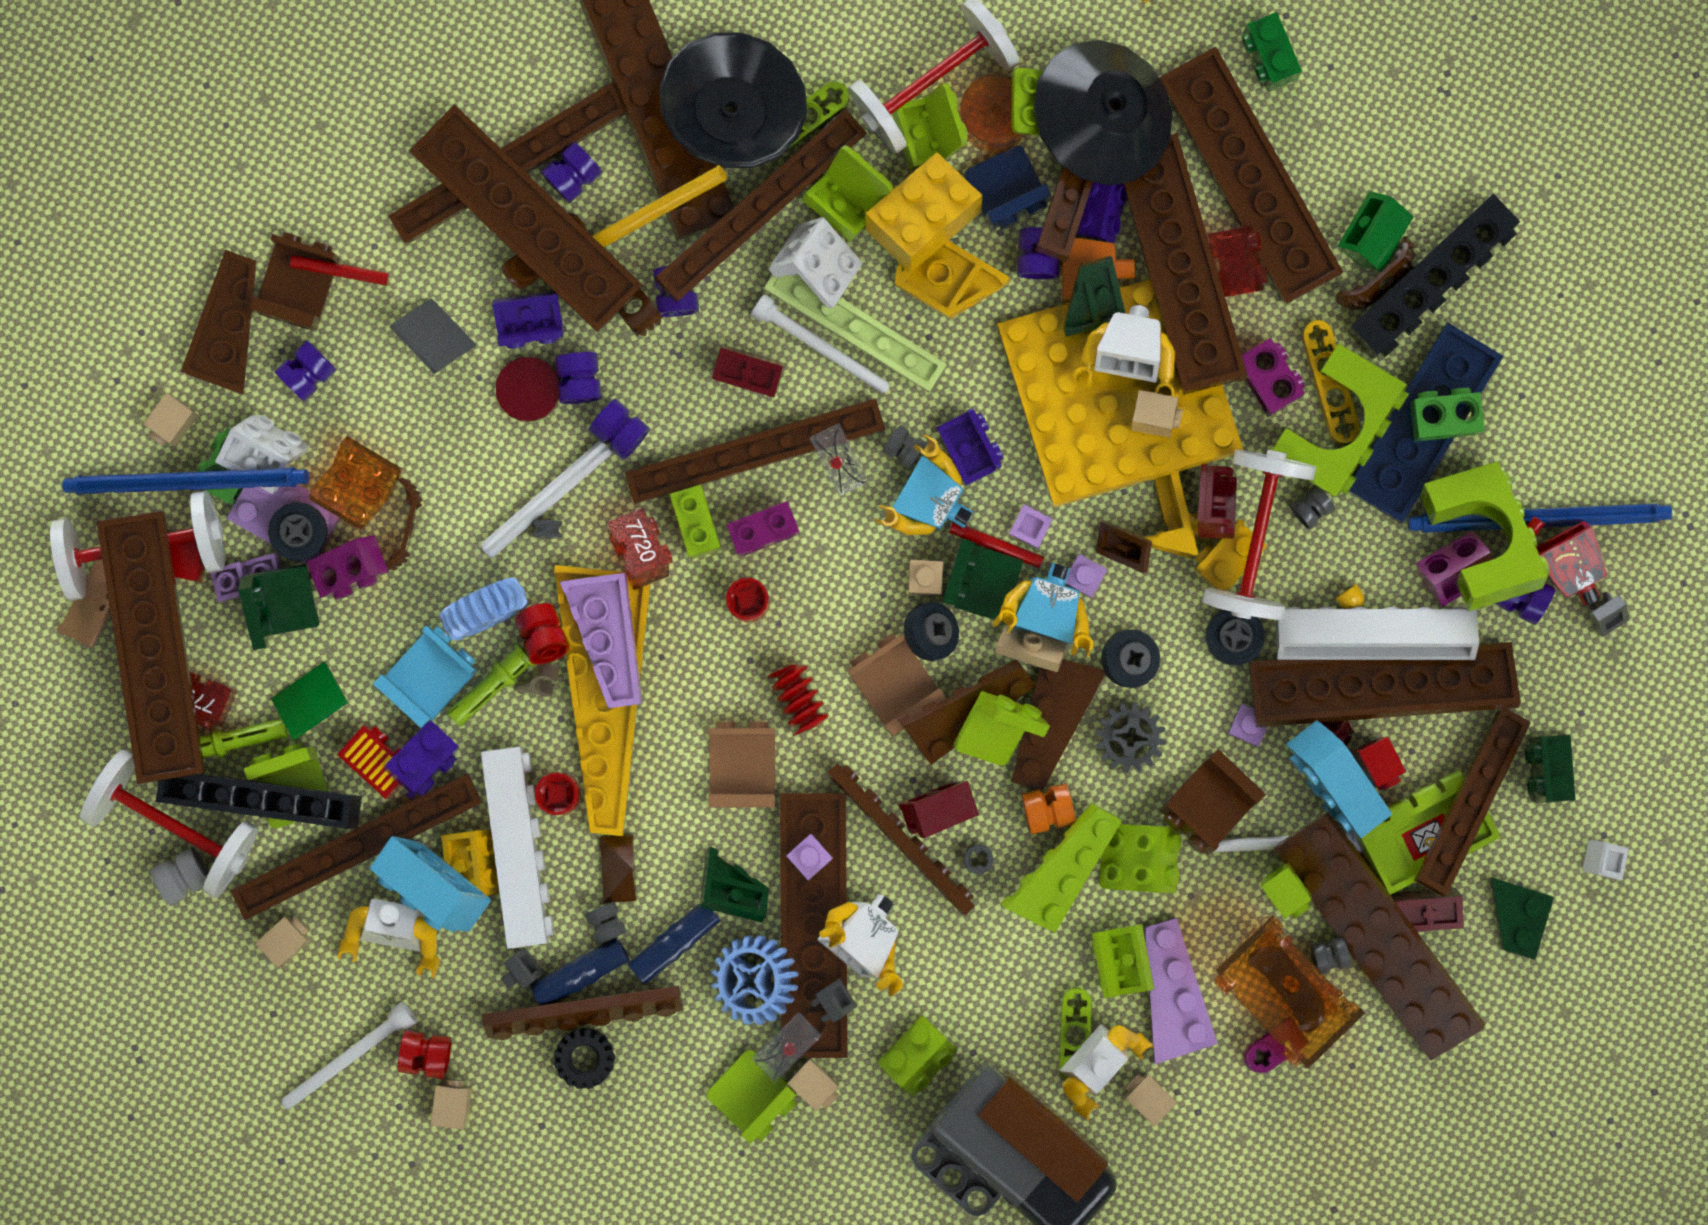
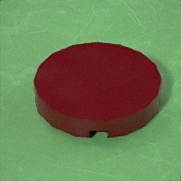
M521 357L510 361L501 370L496 380V397L500 407L510 417L521 422L539 421L555 410L560 400L558 389L560 382L557 373L547 362L536 357Z

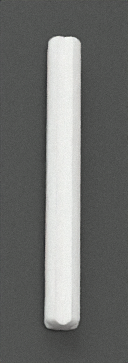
M601 441L594 444L484 540L480 545L482 550L491 558L497 555L528 528L533 521L537 520L611 455V450Z

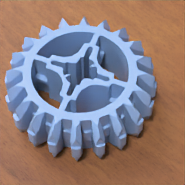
M510 577L489 584L451 603L442 610L440 617L445 632L449 634L452 640L458 641L478 634L517 615V613L526 608L528 601L523 586L519 584L516 578Z
M752 935L744 936L743 941L740 939L733 940L732 948L728 946L721 949L724 957H717L714 960L720 969L712 970L711 974L714 977H718V982L712 983L710 987L712 989H719L720 994L716 995L714 1000L717 1002L725 1001L721 1011L724 1013L732 1011L731 1019L736 1021L742 1018L745 1025L752 1024L753 1021L756 1025L765 1024L766 1019L769 1022L775 1021L777 1013L784 1014L787 1011L784 1003H793L795 1000L789 994V991L797 990L798 986L791 983V978L797 977L799 973L797 971H790L789 967L793 965L795 960L792 958L784 959L787 949H777L778 941L769 940L767 942L765 936H757L756 939ZM750 953H755L763 957L765 961L755 966L752 962H747L744 957ZM773 973H774V979H775L774 986L772 985V982H771V978H772ZM735 974H736L737 980H738L736 987H735ZM754 994L757 998H762L766 1003L760 1007H754L747 1004L744 998Z

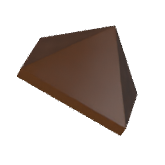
M1106 521L1100 522L1096 553L1141 573H1147L1152 541Z
M633 835L600 837L603 903L637 901Z

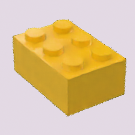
M936 152L865 213L866 231L909 273H912L981 213L982 194Z

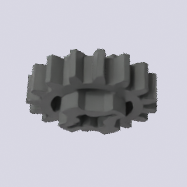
M1133 702L1129 710H1127L1124 703H1120V712L1118 713L1111 708L1108 709L1107 712L1110 719L1100 718L1099 723L1104 728L1094 733L1096 736L1102 737V742L1095 745L1096 748H1104L1105 750L1101 759L1111 758L1113 761L1110 768L1112 769L1122 764L1123 773H1128L1130 766H1134L1137 773L1141 772L1142 763L1152 767L1154 765L1151 760L1152 755L1156 757L1162 756L1157 746L1166 744V740L1159 738V733L1166 730L1165 727H1157L1155 724L1160 719V716L1149 717L1150 707L1148 706L1139 711L1137 702ZM1127 716L1123 727L1119 730L1110 729L1117 719ZM1139 718L1148 724L1152 735L1144 733L1139 726ZM1129 728L1134 729V735L1144 738L1145 741L1133 742L1131 747H1129L1126 740L1122 739V737H1116L1115 734L1122 735L1128 733ZM1109 741L1118 744L1122 750L1121 757L1113 752ZM1141 746H1150L1145 755L1134 760L1137 749Z

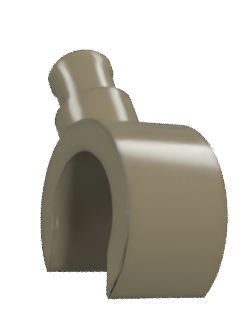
M548 664L534 667L531 679L516 685L517 692L519 694L534 692L539 696H552L554 684L542 681L541 679L557 682L559 670Z

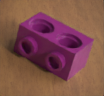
M1272 338L1242 355L1248 374L1245 381L1267 417L1300 399L1305 394L1303 391L1305 383L1296 370L1293 372L1290 370L1286 363L1288 355L1279 342L1275 344ZM1260 354L1267 355L1272 361L1271 369H1259L1255 362L1256 356ZM1276 382L1286 384L1289 389L1288 397L1278 398L1275 396L1272 390L1273 384Z
M788 501L726 524L739 558L800 535Z
M1471 530L1415 564L1423 585L1443 607L1462 596L1457 585L1462 569L1494 559L1491 551Z
M375 535L356 538L307 561L320 598L333 596L335 600L348 597L353 594L352 588L358 586L359 589H364L378 583L376 577L388 573Z

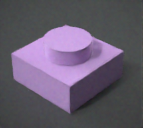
M1023 505L1009 535L1038 549L1053 519Z
M1078 554L1070 568L1066 585L1092 598L1108 569Z
M1241 704L1228 734L1259 747L1267 727H1256L1254 709Z
M812 834L786 855L807 880L812 878L833 859Z

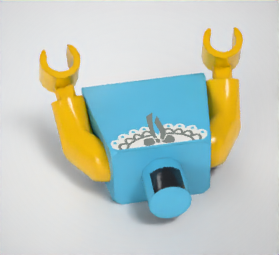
M924 434L923 436L928 440L927 447L922 449L920 446L914 445V449L924 456L919 460L893 507L879 506V508L884 509L886 512L885 519L874 518L876 524L890 526L906 535H930L935 530L940 531L947 519L965 528L974 512L957 502L964 489L961 487L962 478L952 459L938 447V442L934 438Z
M1051 563L1046 580L1033 577L1030 581H1022L1006 594L1000 614L993 621L994 627H997L1000 621L1006 623L1008 627L1007 634L1014 627L1066 644H1071L1072 640H1074L1070 651L1074 656L1078 651V647L1085 649L1086 657H1089L1094 646L1089 634V620L1084 601L1079 598V591L1065 586L1070 568L1056 563Z

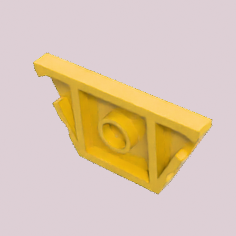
M949 240L912 273H909L898 262L895 275L896 287L949 319L954 318L1007 286L1011 281L1009 276Z

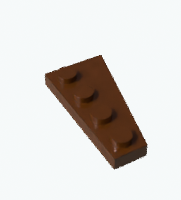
M225 250L181 373L244 395L252 316L249 306L252 297H254L257 261Z
M1014 660L980 677L978 684L970 688H964L963 686L953 691V697L939 704L933 701L922 707L923 712L911 718L907 714L897 720L932 765L954 748V741L981 691L995 696L1004 695L1015 702L1035 687V684L1017 660Z
M1067 660L1062 661L1058 672L1040 667L1031 705L1042 712L1041 717L1050 727L1045 737L1027 731L1024 732L1011 782L1044 790L1105 676L1104 670Z

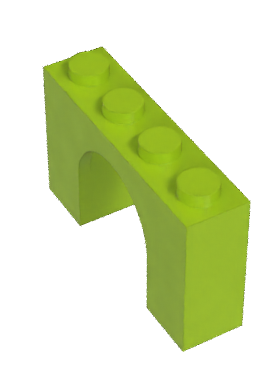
M1339 343L1321 372L1351 389L1361 400L1365 412V421L1361 433L1348 446L1329 450L1320 448L1290 429L1285 428L1272 449L1287 453L1286 459L1316 466L1314 480L1309 481L1335 497H1338L1341 492L1347 495L1357 479L1352 476L1358 464L1363 467L1366 465L1374 452L1370 448L1371 443L1376 436L1382 439L1391 424V421L1387 420L1393 408L1399 411L1409 393L1404 391L1408 386L1407 384Z
M1498 461L1424 483L1420 496L1432 525L1465 515H1481L1496 522L1506 535L1508 549L1503 555L1494 560L1460 571L1457 585L1468 611L1543 589L1550 573L1545 557H1540L1536 549L1537 540L1533 529L1527 528L1525 524L1523 506L1520 500H1515L1512 494L1510 476L1507 471H1502Z

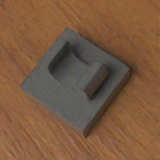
M1604 592V605L1597 607L1594 603L1589 605L1594 628L1601 637L1629 621L1627 604L1620 595L1613 599L1610 593Z
M524 947L504 962L510 971L501 980L508 989L518 982L525 989L545 972Z
M840 978L815 994L817 998L811 1003L813 1007L821 1003L827 1014L821 1017V1020L826 1022L831 1019L833 1023L857 1007Z

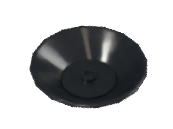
M714 32L688 42L668 62L659 85L661 115L673 138L695 158L716 166L720 165L722 168H755L779 158L799 138L807 115L805 85L793 62L770 42L743 32ZM732 107L736 112L729 113L725 108Z
M1103 40L1074 43L1050 59L1037 81L1033 110L1040 138L1060 165L1080 179L1107 186L1133 182L1156 167L1170 143L1173 114L1166 87L1152 66L1126 46ZM1109 101L1115 104L1116 110L1110 107Z

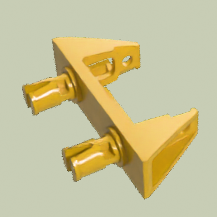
M1180 471L1155 478L1154 483L1164 525L1167 526L1168 531L1164 532L1162 530L1159 534L1143 538L1152 541L1151 548L1190 559L1195 558L1198 555L1194 538L1195 533L1198 532V512L1191 514L1187 509L1179 476Z

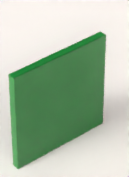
M325 661L271 698L293 740H296L349 703Z

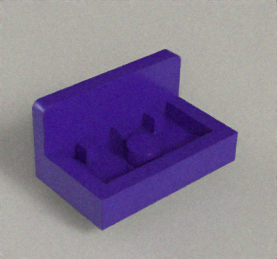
M1095 182L1092 183L1075 237L1097 239L1115 244L1116 236L1121 229L1120 218L1123 205L1127 201L1123 183L1109 186Z
M554 291L492 301L498 333V346L516 349L525 346L527 342L539 341L540 344H549L563 337L564 326L559 298Z
M971 408L966 413L936 427L965 487L1001 469L1002 464L1000 461L1004 459V456L996 441L990 443L985 433L989 430V427L981 412L976 414L974 409Z
M429 720L384 766V769L408 791L406 796L412 800L417 794L424 796L435 784L432 778L440 770L445 774L456 763L458 759L455 755L459 746L436 724Z

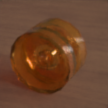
M1000 73L984 75L974 80L963 94L959 116L961 122L967 128V141L979 150L988 153L1004 152L1018 145L1026 135L1013 132L1011 127L1012 77ZM992 109L999 110L1000 116H992Z

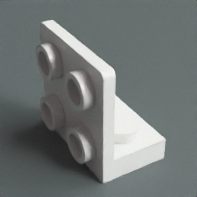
M821 217L799 223L768 270L775 278L799 274L827 308H832L839 301L861 267L862 262L827 220Z
M252 415L231 428L215 462L229 470L288 468L290 463L307 452L309 445L302 442V438L299 435L290 431L284 432L275 427L273 421L262 415ZM279 487L260 488L273 494L278 490Z

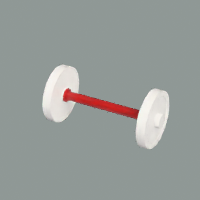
M966 0L961 4V10L976 36L886 103L882 104L870 88L861 80H857L848 87L854 103L862 114L861 118L871 132H875L893 153L897 154L907 145L901 131L890 115L981 48L985 47L993 59L1007 71H1010L1020 63L1016 49L1007 36L1004 27L979 0Z
M1235 449L1233 463L1263 471L1262 473L1265 474L1240 591L1233 592L1205 588L1202 599L1203 603L1231 611V615L1240 618L1251 619V616L1283 620L1285 605L1256 597L1253 594L1278 477L1284 475L1314 480L1316 466L1286 459L1287 453L1267 450V454Z
M207 490L193 492L190 500L193 528L169 532L170 546L196 541L205 569L209 573L223 571L225 567L223 530L214 502ZM68 518L54 520L50 527V543L58 581L65 597L69 601L83 599L87 591L85 563L102 560L101 547L82 550L72 522Z
M120 750L108 762L95 780L83 804L80 820L91 827H95L105 818L117 801L216 858L205 880L203 892L213 898H218L231 883L235 875L239 874L244 867L247 856L258 834V827L249 821H243L230 836L224 847L220 846L124 790L133 773L134 760L133 754L126 750Z

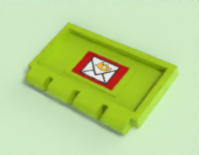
M1459 770L1438 780L1442 793H1440L1437 785L1432 783L1410 794L1414 807H1412L1409 799L1404 797L1387 806L1392 815L1386 821L1380 823L1364 837L1356 836L1374 874L1390 895L1416 882L1414 879L1464 779L1463 774ZM1487 812L1467 855L1501 838L1489 812Z

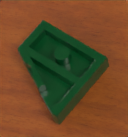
M1112 256L1079 264L1063 328L1066 337L1097 329L1104 322H1110L1113 314L1117 312L1125 313Z
M709 847L705 855L699 907L762 923L766 918L769 888L759 880L751 878L736 863L732 867L717 856L719 851L716 848Z
M1491 878L1490 887L1493 890L1496 907L1494 910L1500 930L1501 950L1536 960L1554 897Z

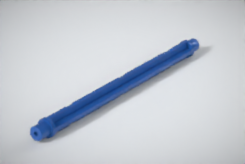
M295 467L265 470L76 476L75 478L64 479L62 487L65 493H75L77 495L107 492L179 491L187 489L296 487L297 484H308L309 472L307 469L296 470Z
M1657 503L1524 509L1523 519L1527 526L1535 516L1545 523L1543 527L1575 526L1582 521L1589 525L1658 523L1659 520L1672 519L1671 505L1658 506ZM1422 513L1421 516L1408 517V530L1422 531V533L1502 529L1496 522L1481 515H1465L1435 525L1431 524L1426 513Z

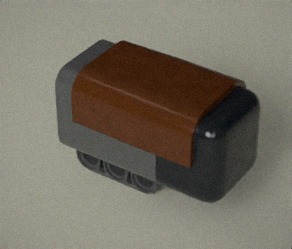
M988 1059L979 1065L931 1121L928 1129L915 1142L912 1148V1161L915 1167L967 1213L973 1216H981L987 1213L1002 1196L1033 1225H1088L1114 1195L1117 1187L1114 1173L1108 1165V1159L1099 1148L1009 1070L1002 1073ZM927 1146L935 1150L936 1157L933 1161L924 1163L919 1160L917 1153L922 1147ZM951 1168L961 1173L960 1181L953 1185L945 1183L942 1178L943 1173ZM973 1191H981L987 1198L983 1205L976 1207L968 1202L969 1194Z

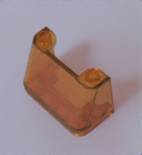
M1273 915L1264 916L1213 970L1216 976L1213 982L1224 994L1227 995L1231 992L1282 1046L1285 1050L1282 1053L1283 1057L1294 1068L1300 1065L1308 1069L1365 1012L1354 1001L1350 1003L1342 996L1343 992L1340 989H1336L1291 942L1293 939L1289 935L1281 936L1284 926ZM1264 946H1276L1291 958L1320 995L1324 1003L1325 1016L1315 1031L1305 1033L1299 1028L1298 1020L1293 1015L1294 1012L1270 981L1258 969L1250 966L1247 959L1250 953ZM1285 976L1283 978V985L1288 991L1298 992L1299 983L1293 976Z

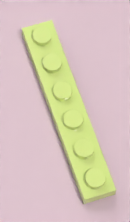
M772 274L764 287L766 292L928 393L931 392L947 366L945 362L842 298L839 299L835 307L827 308L799 274L794 276L786 275L775 278Z

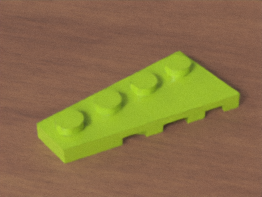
M1092 803L1063 834L1065 839L1055 849L1050 848L1042 857L1045 861L1032 875L1028 873L1019 882L1022 886L1012 897L1008 895L1000 904L1005 909L1056 933L1122 820L1113 813Z

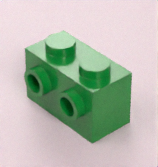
M1278 12L1248 23L1243 31L1242 42L1247 53H1252L1256 63L1254 65L1256 76L1261 84H1265L1267 92L1298 80L1302 70Z
M1369 191L1337 247L1359 266L1382 272L1414 216L1392 196Z

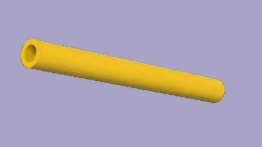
M718 165L592 235V237L603 247H606L726 181L727 175L724 169Z

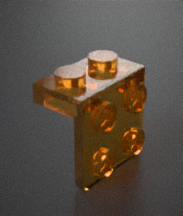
M346 436L340 443L332 466L310 489L308 498L354 527L364 529L393 495L403 469Z

